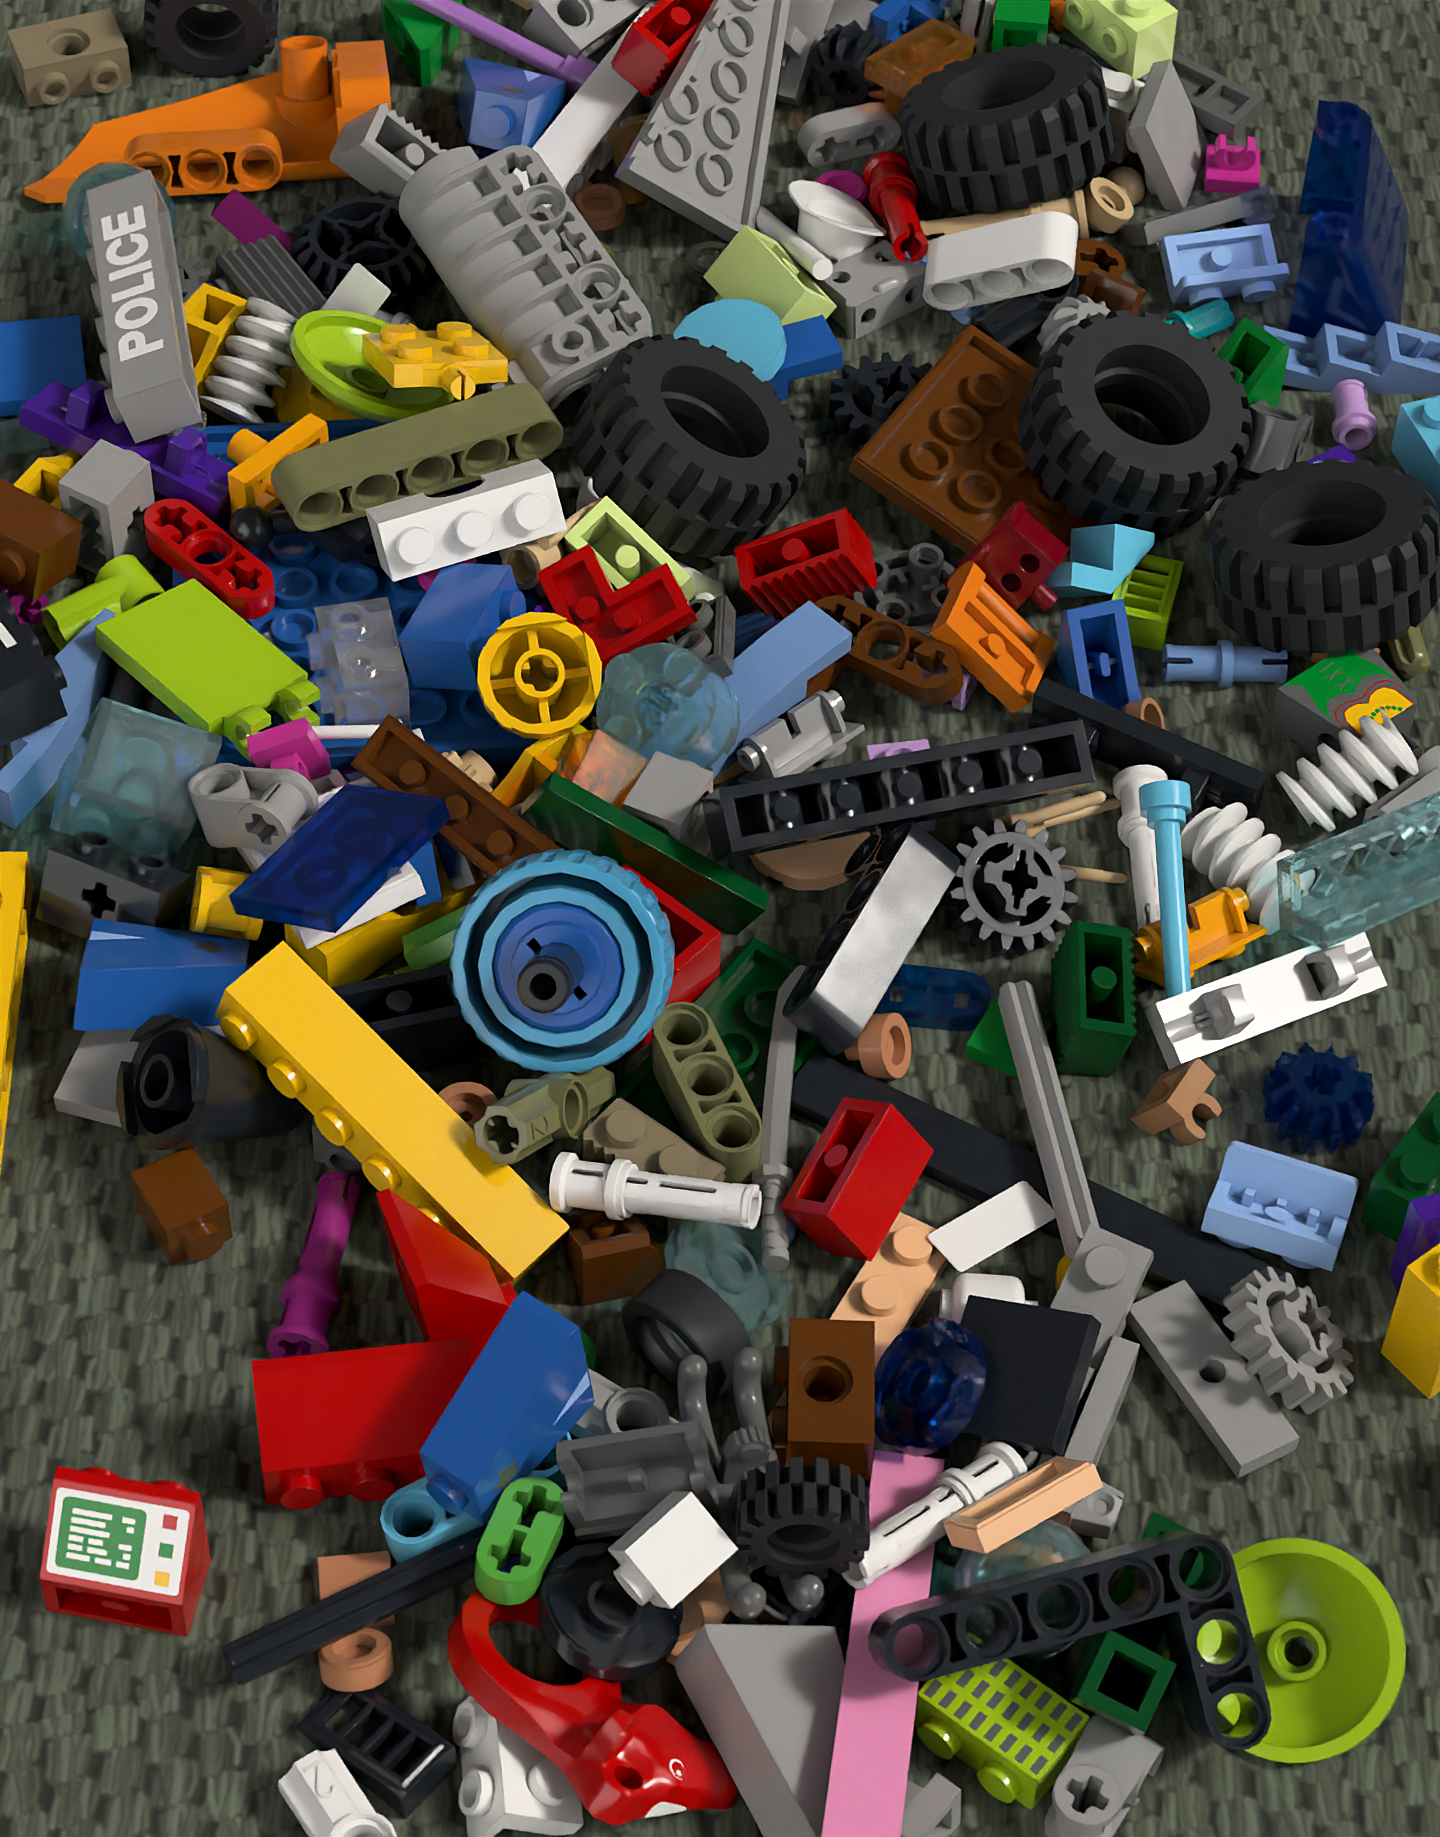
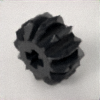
M856 20L845 26L837 23L833 28H830L814 47L812 56L809 59L813 65L809 78L821 84L818 96H830L834 100L835 109L842 105H847L849 108L873 102L884 103L886 98L897 87L898 79L900 78L897 70L899 69L898 65L901 58L889 52L892 40H880L876 36L875 26L863 31Z

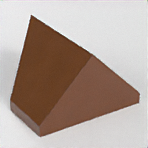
M593 1210L561 1217L570 1226L562 1239L582 1307L635 1296L664 1269H680L699 1278L701 1281L709 1280L650 1237L648 1231L633 1215L623 1220L609 1219L605 1211Z

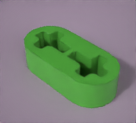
M529 1476L513 1481L503 1491L478 1545L474 1581L477 1590L484 1598L496 1604L515 1605L532 1598L538 1590L563 1533L565 1512L561 1503L560 1493L564 1492L556 1483L546 1478ZM531 1508L542 1510L536 1514L530 1528L521 1525L522 1515L526 1516ZM511 1552L521 1555L520 1565H515L510 1573L497 1570L502 1569L506 1565Z

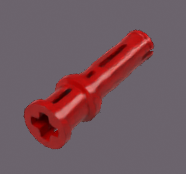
M893 151L878 152L866 161L862 170V179L868 187L869 202L874 212L884 218L895 257L901 262L906 263L905 251H907L910 262L915 263L921 260L928 250V240L922 230L915 209L918 199L917 187L911 178L909 165L903 156Z

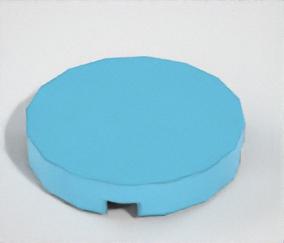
M722 299L705 304L687 315L674 331L673 336L676 340L683 336L699 339L700 345L706 347L715 345L727 351V357L737 363L742 360L753 368L752 373L762 382L769 381L774 377L784 363L787 349L785 333L779 317L766 305L748 299Z

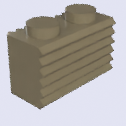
M617 1098L583 1131V1161L612 1164L615 1159L630 1160L632 1164H636L639 1171L693 1177L723 1182L726 1177L724 1175L726 1167L622 1098ZM635 1213V1217L645 1216L646 1224H655L656 1231H666L667 1238H676L677 1246L687 1245L708 1223L662 1215Z

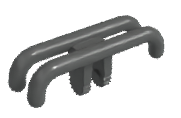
M753 1347L740 1349L734 1359L732 1372L733 1393L740 1430L733 1431V1434L728 1435V1439H725L726 1443L723 1447L721 1459L707 1407L705 1384L707 1363L699 1355H687L680 1362L677 1377L681 1421L699 1420L716 1453L720 1519L715 1521L736 1547L737 1486L740 1480L747 1481V1473L752 1469L757 1468L765 1473V1463L778 1460L762 1399V1355ZM736 1551L718 1569L724 1593L732 1612L744 1620H752L761 1614L766 1604V1592L759 1584L752 1583L746 1558H740ZM782 1571L779 1578L784 1594L792 1607L808 1612L819 1604L824 1593L823 1583L820 1578L808 1574V1572H803L798 1580H789V1571Z

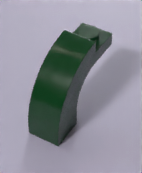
M1153 1511L1148 1516L1137 1541L1171 1531H1193ZM1195 1546L1186 1550L1181 1556L1178 1565L1179 1576L1186 1586L1195 1583L1201 1576L1204 1568L1203 1557ZM1126 1565L1119 1580L1114 1583L1109 1593L1115 1605L1126 1602L1132 1595L1135 1587L1134 1576ZM1154 1617L1091 1635L1075 1674L1069 1700L1137 1736L1144 1734L1177 1665L1169 1660L1170 1653L1161 1617Z

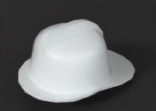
M805 180L793 181L788 186L789 194L799 208L797 234L829 259L832 265L871 247L877 236H885L887 234V231L878 225L870 212L859 201L842 191L821 183Z

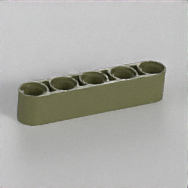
M517 383L294 452L281 459L275 465L271 472L270 482L294 524L303 531H319L367 516L365 509L422 492L426 496L480 480V475L534 459L542 460L550 456L559 447L563 440L564 431L561 423L539 391L532 384Z

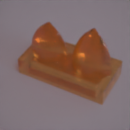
M932 18L867 57L864 77L883 87V95L888 108L895 115H899L904 98L907 97L908 91L915 84L921 85L922 79L928 74L943 70L945 65L956 60L961 62L971 58L975 39Z

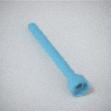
M1177 780L1150 782L1139 788L1140 815L1147 819L1148 828L1153 829L1155 834L1166 999L1191 990L1180 828L1186 825V816L1192 812L1190 785Z

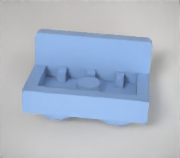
M1269 223L1164 236L1159 244L1170 298L1173 304L1189 302L1191 309H1196L1217 299L1240 295L1243 296V301L1246 303L1268 300L1276 295V291H1279L1290 275L1288 263L1278 264Z
M1232 1141L1227 1148L1218 1182L1207 1205L1201 1231L1216 1235L1220 1241L1232 1247H1255L1281 1255L1286 1262L1296 1267L1305 1269L1319 1267L1332 1271L1347 1227L1359 1181L1353 1176L1239 1141Z

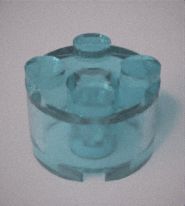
M670 643L644 645L627 654H620L611 659L605 669V679L598 694L596 707L598 726L606 746L641 771H644L656 751L679 760L691 761L703 769L712 771L711 766L724 752L728 755L738 737L741 720L737 696L725 679L688 649Z

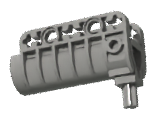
M512 145L479 160L470 146L445 151L426 162L409 179L399 201L400 217L474 329L508 359V382H500L491 386V391L517 383L532 384L539 391L563 427V440L557 449L575 445L573 430L575 429L577 412L620 349L626 348L628 343L647 336H653L649 312L543 159L533 148L525 145ZM517 166L520 171H527L530 187L524 191L522 182L514 173L509 174V169ZM550 204L556 206L560 211L554 216L549 208L546 209L543 205ZM600 282H605L614 287L610 295Z

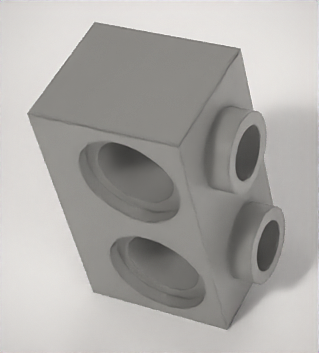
M531 0L529 7L533 11L521 29L532 42L565 59L568 55L577 59L580 55L588 57L625 31L650 0Z
M656 751L624 800L623 811L706 857L711 849V843L701 800L713 792L714 772L703 769L691 761L679 760Z

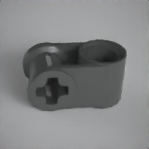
M1258 399L1255 404H1251L1249 410L1252 416V433L1248 437L1250 445L1239 466L1260 474L1272 468H1276L1278 471L1289 468L1290 463L1299 462L1309 442L1314 417L1304 414L1298 418L1287 411L1269 406L1268 401Z

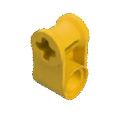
M197 866L188 930L197 933L258 940L265 913L266 884L255 879L253 874Z

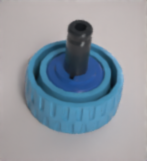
M561 848L550 849L536 854L533 853L506 865L492 875L477 890L463 911L452 939L454 943L453 950L450 954V970L453 972L451 985L454 997L460 1003V1012L466 1023L473 1027L476 1037L484 1045H489L494 1049L499 1057L507 1062L513 1061L521 1065L523 1069L532 1072L539 1070L548 1073L577 1072L581 1074L590 1072L600 1065L606 1066L618 1060L623 1054L634 1048L658 1020L668 1000L675 969L674 939L671 938L670 923L666 913L660 909L658 898L653 891L646 888L640 882V877L630 869L625 870L618 865L616 860L607 856L599 857L592 855L591 851L581 849L568 851Z

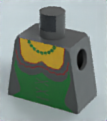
M1358 648L1345 651L1343 656L1326 657L1277 689L1270 724L1316 755H1318L1317 747L1322 743L1338 753L1342 752L1338 733L1343 729L1361 739L1362 733L1358 719L1364 715L1382 725L1383 719L1380 707L1402 735L1417 761L1422 755V749L1408 738L1417 708L1416 698L1374 649L1361 652ZM1399 765L1394 768L1397 777H1402L1408 773Z

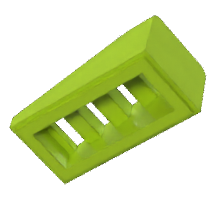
M1146 554L1136 567L1169 573V575L1166 576L1134 568L1115 589L1112 600L1124 599L1131 645L1158 651L1163 650L1185 562Z

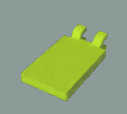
M195 578L95 626L96 645L207 742H211L224 735L233 742L236 749L250 763L253 761L248 755L247 736L259 733L260 730L271 725V715L267 712L275 710L283 717L286 723L306 717L311 726H320V717L308 706L320 700V689L308 681V673Z

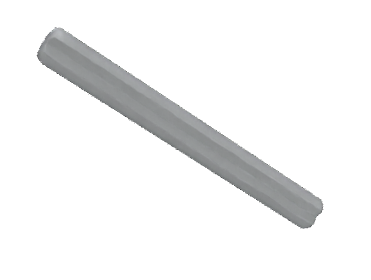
M1025 980L1016 983L1007 982L999 989L998 1004L1066 1257L1072 1261L1089 1224L1099 1227L1034 988Z

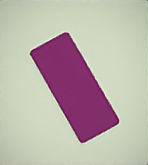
M236 189L231 190L211 214L216 221L245 246L248 242L255 244L258 238L265 240L268 234H270L279 241L288 253L292 250V237Z

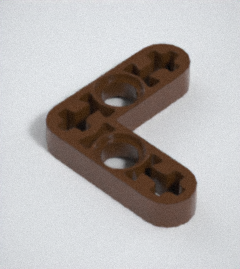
M839 595L827 596L815 603L818 608L836 622L840 623L844 620L848 631L856 639L854 643L853 640L851 642V651L807 681L806 698L796 705L819 690L826 692L844 666L930 705L943 704L950 701L960 692L964 684V674L955 650L947 644L847 597ZM891 639L900 643L898 652L886 660H876L868 655L871 647L881 640ZM914 655L916 657L918 665L913 663ZM941 666L944 667L946 674L943 677L933 674L928 680H925L922 669L935 673ZM785 712L778 718L785 720L790 734H793L794 729Z

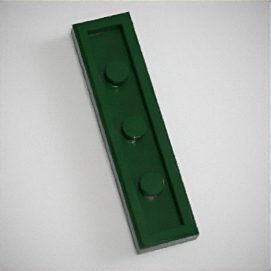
M553 772L522 803L519 816L540 833L571 850L581 849L591 851L592 855L599 857L607 856L616 860L619 866H623L626 863L722 933L738 935L766 911L770 893L557 773Z

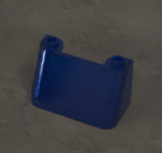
M1319 100L1299 206V214L1310 215L1311 213L1314 217L1308 221L1305 229L1303 250L1291 312H1289L1287 331L1315 338L1323 324L1327 323L1376 336L1385 321L1401 325L1409 213L1371 117L1365 110L1351 102Z

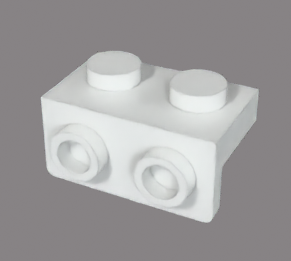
M471 1695L457 1707L453 1722V1737L455 1743L460 1747L462 1783L459 1791V1805L462 1813L466 1815L468 1837H494L503 1828L552 1836L574 1834L584 1825L582 1804L567 1776L539 1750L490 1715Z

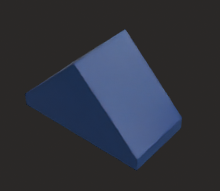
M1124 599L1063 610L1055 664L1065 686L1118 710L1131 701L1140 700Z

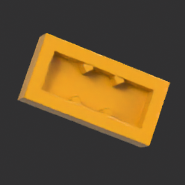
M310 412L270 442L248 429L238 431L232 437L227 447L228 458L238 464V466L227 473L232 515L236 510L247 504L259 505L269 512L280 505L282 502L270 482L272 470L281 459L294 452L329 442L327 422Z

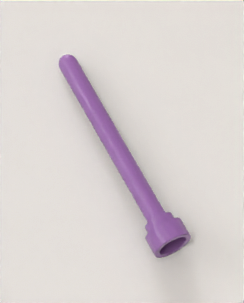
M406 0L555 78L567 80L565 95L573 98L599 65L583 55H580L578 59L568 55L565 59L453 0Z

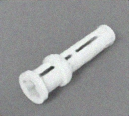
M1134 765L1125 768L1117 773L1113 779V794L1121 801L1122 817L1119 819L1117 826L1118 836L1125 846L1129 847L1138 924L1137 934L1140 928L1160 919L1155 834L1153 829L1148 828L1147 819L1140 815L1139 788L1150 782L1168 780V776L1164 770L1152 765Z
M561 1152L557 1156L552 1168L549 1184V1199L551 1207L555 1212L569 1213L573 1207L605 1211L607 1217L614 1220H623L624 1218H629L633 1213L730 1224L732 1226L754 1229L759 1220L762 1204V1194L759 1191V1185L726 1183L693 1177L639 1171L637 1165L632 1164L630 1160L615 1159L612 1164L580 1161L576 1153Z
M994 1440L981 1448L978 1459L961 1470L950 1468L938 1475L932 1491L928 1495L907 1506L870 1531L869 1551H864L865 1558L859 1564L850 1562V1570L841 1573L844 1579L854 1588L863 1590L889 1570L899 1566L946 1535L947 1533L943 1526L946 1518L1028 1472L1021 1456L1010 1445L1003 1441Z

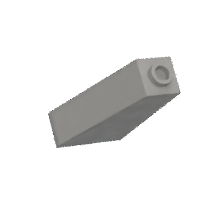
M704 1624L675 1659L676 1672L764 1837H821L845 1669L835 1626Z

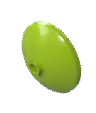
M335 309L312 311L302 316L296 322L290 337V347L300 370L324 396L347 412L368 420L391 423L452 404L454 396L451 392H447L441 387L393 388L362 357V334L381 333V327L390 325V323L361 313Z
M1302 1538L1273 1539L1256 1543L1232 1555L1271 1707V1724L1267 1735L1259 1744L1245 1751L1272 1761L1310 1763L1333 1758L1356 1747L1367 1739L1387 1717L1397 1699L1404 1677L1406 1663L1404 1630L1400 1615L1388 1591L1380 1580L1356 1558L1336 1547L1315 1540ZM1215 1620L1205 1623L1199 1630L1197 1637V1648L1204 1659L1214 1655L1222 1641L1221 1629ZM1299 1638L1307 1639L1313 1647V1657L1304 1666H1295L1288 1658L1290 1644ZM1234 1693L1225 1696L1217 1706L1215 1717L1221 1731L1231 1728L1238 1720L1240 1703Z

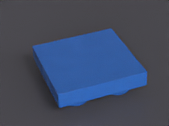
M79 315L0 322V417L20 415L21 405L30 398L37 396L54 380L74 390H77L86 383Z

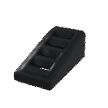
M332 1689L296 1725L297 1730L323 1752L335 1749L350 1774L405 1820L456 1768L454 1746L430 1727L371 1689L357 1692H344ZM350 1699L360 1707L336 1732L325 1726ZM371 1717L379 1722L357 1746L349 1742L350 1738ZM391 1734L399 1739L378 1761L370 1756ZM412 1749L419 1756L400 1775L392 1771Z

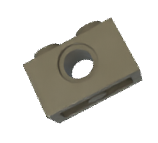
M110 8L7 30L12 69L28 107L46 103L55 105L62 103L68 98L95 92L109 93L118 87L132 84L128 47Z

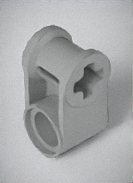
M219 763L200 770L188 783V790L206 841L211 846L217 848L239 847L258 849L269 853L279 852L289 843L292 836L291 829L299 820L309 818L316 811L319 803L318 794L306 777L286 768L275 770L242 767L232 763Z
M1094 1714L1076 1744L1071 1758L1055 1782L1052 1792L1053 1803L1044 1821L1045 1837H1113L1130 1807L1136 1806L1140 1799L1136 1797L1147 1773L1154 1777L1166 1747L1143 1734L1137 1736ZM1082 1809L1085 1810V1813L1083 1814L1079 1811Z

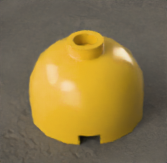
M528 612L506 620L497 628L496 633L488 639L478 658L477 688L485 710L504 730L524 739H550L571 732L590 715L601 691L602 662L594 641L585 632L583 634L577 626L568 623L566 618L555 613Z

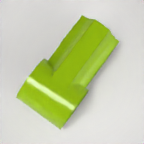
M124 554L108 561L99 570L94 584L40 609L42 622L50 638L62 650L104 608L114 612L115 616L166 592V590L137 557Z

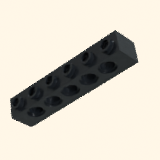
M1083 719L718 788L701 801L714 861L719 862L878 831L908 819L919 823L1073 793L1096 782Z

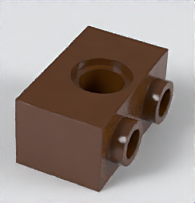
M790 1318L788 1345L774 1346L773 1388H787L786 1406H773L772 1439L775 1449H785V1467L790 1466V1457H803V1465L812 1466L817 1457L829 1459V1469L831 1470L841 1463L850 1467V1476L859 1473L864 1480H870L874 1451L875 1321ZM816 1395H826L832 1397L835 1400L830 1402H819L812 1399L811 1397Z

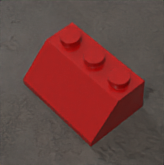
M467 1337L251 1361L266 1504L281 1503L289 1509L303 1510L318 1505L323 1498L353 1495L354 1498L360 1501H380L391 1496L394 1490L402 1489L425 1477L426 1473L419 1451L470 1371Z

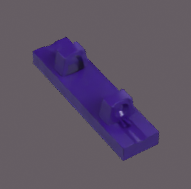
M92 379L86 380V383L77 390L54 380L37 396L30 398L21 405L19 425L83 456L100 439L105 440L124 450L134 451L142 458L150 461L153 490L169 498L185 500L204 515L215 520L231 508L227 473L235 467L207 454V434L187 426L175 438L163 434L135 443L125 422L116 424L110 414L104 393L108 387Z

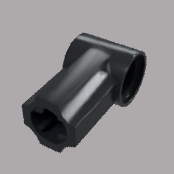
M1075 268L1073 279L1068 284L1045 290L1058 292L1062 295L1061 297H1046L1042 294L1045 291L996 301L971 318V324L1009 351H1015L1041 332V326L1048 315L1066 296L1077 299L1079 277Z

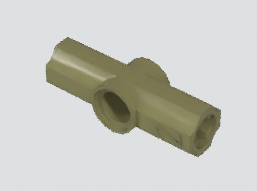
M600 1065L590 1072L581 1074L577 1072L547 1073L538 1079H513L508 1084L504 1097L487 1106L483 1118L474 1123L476 1146L484 1149L495 1164H515L555 1139L581 1138L583 1131L588 1126L589 1119L604 1110L605 1103L616 1095L614 1073Z

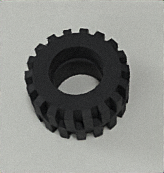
M145 0L143 29H146V40L149 47H156L155 55L162 62L172 61V69L181 74L187 70L194 73L193 77L205 78L206 75L215 76V78H225L228 74L244 76L248 74V66L260 67L265 62V54L271 55L275 47V38H277L279 0ZM201 4H215L223 6L229 10L221 12H211L202 10L195 6Z

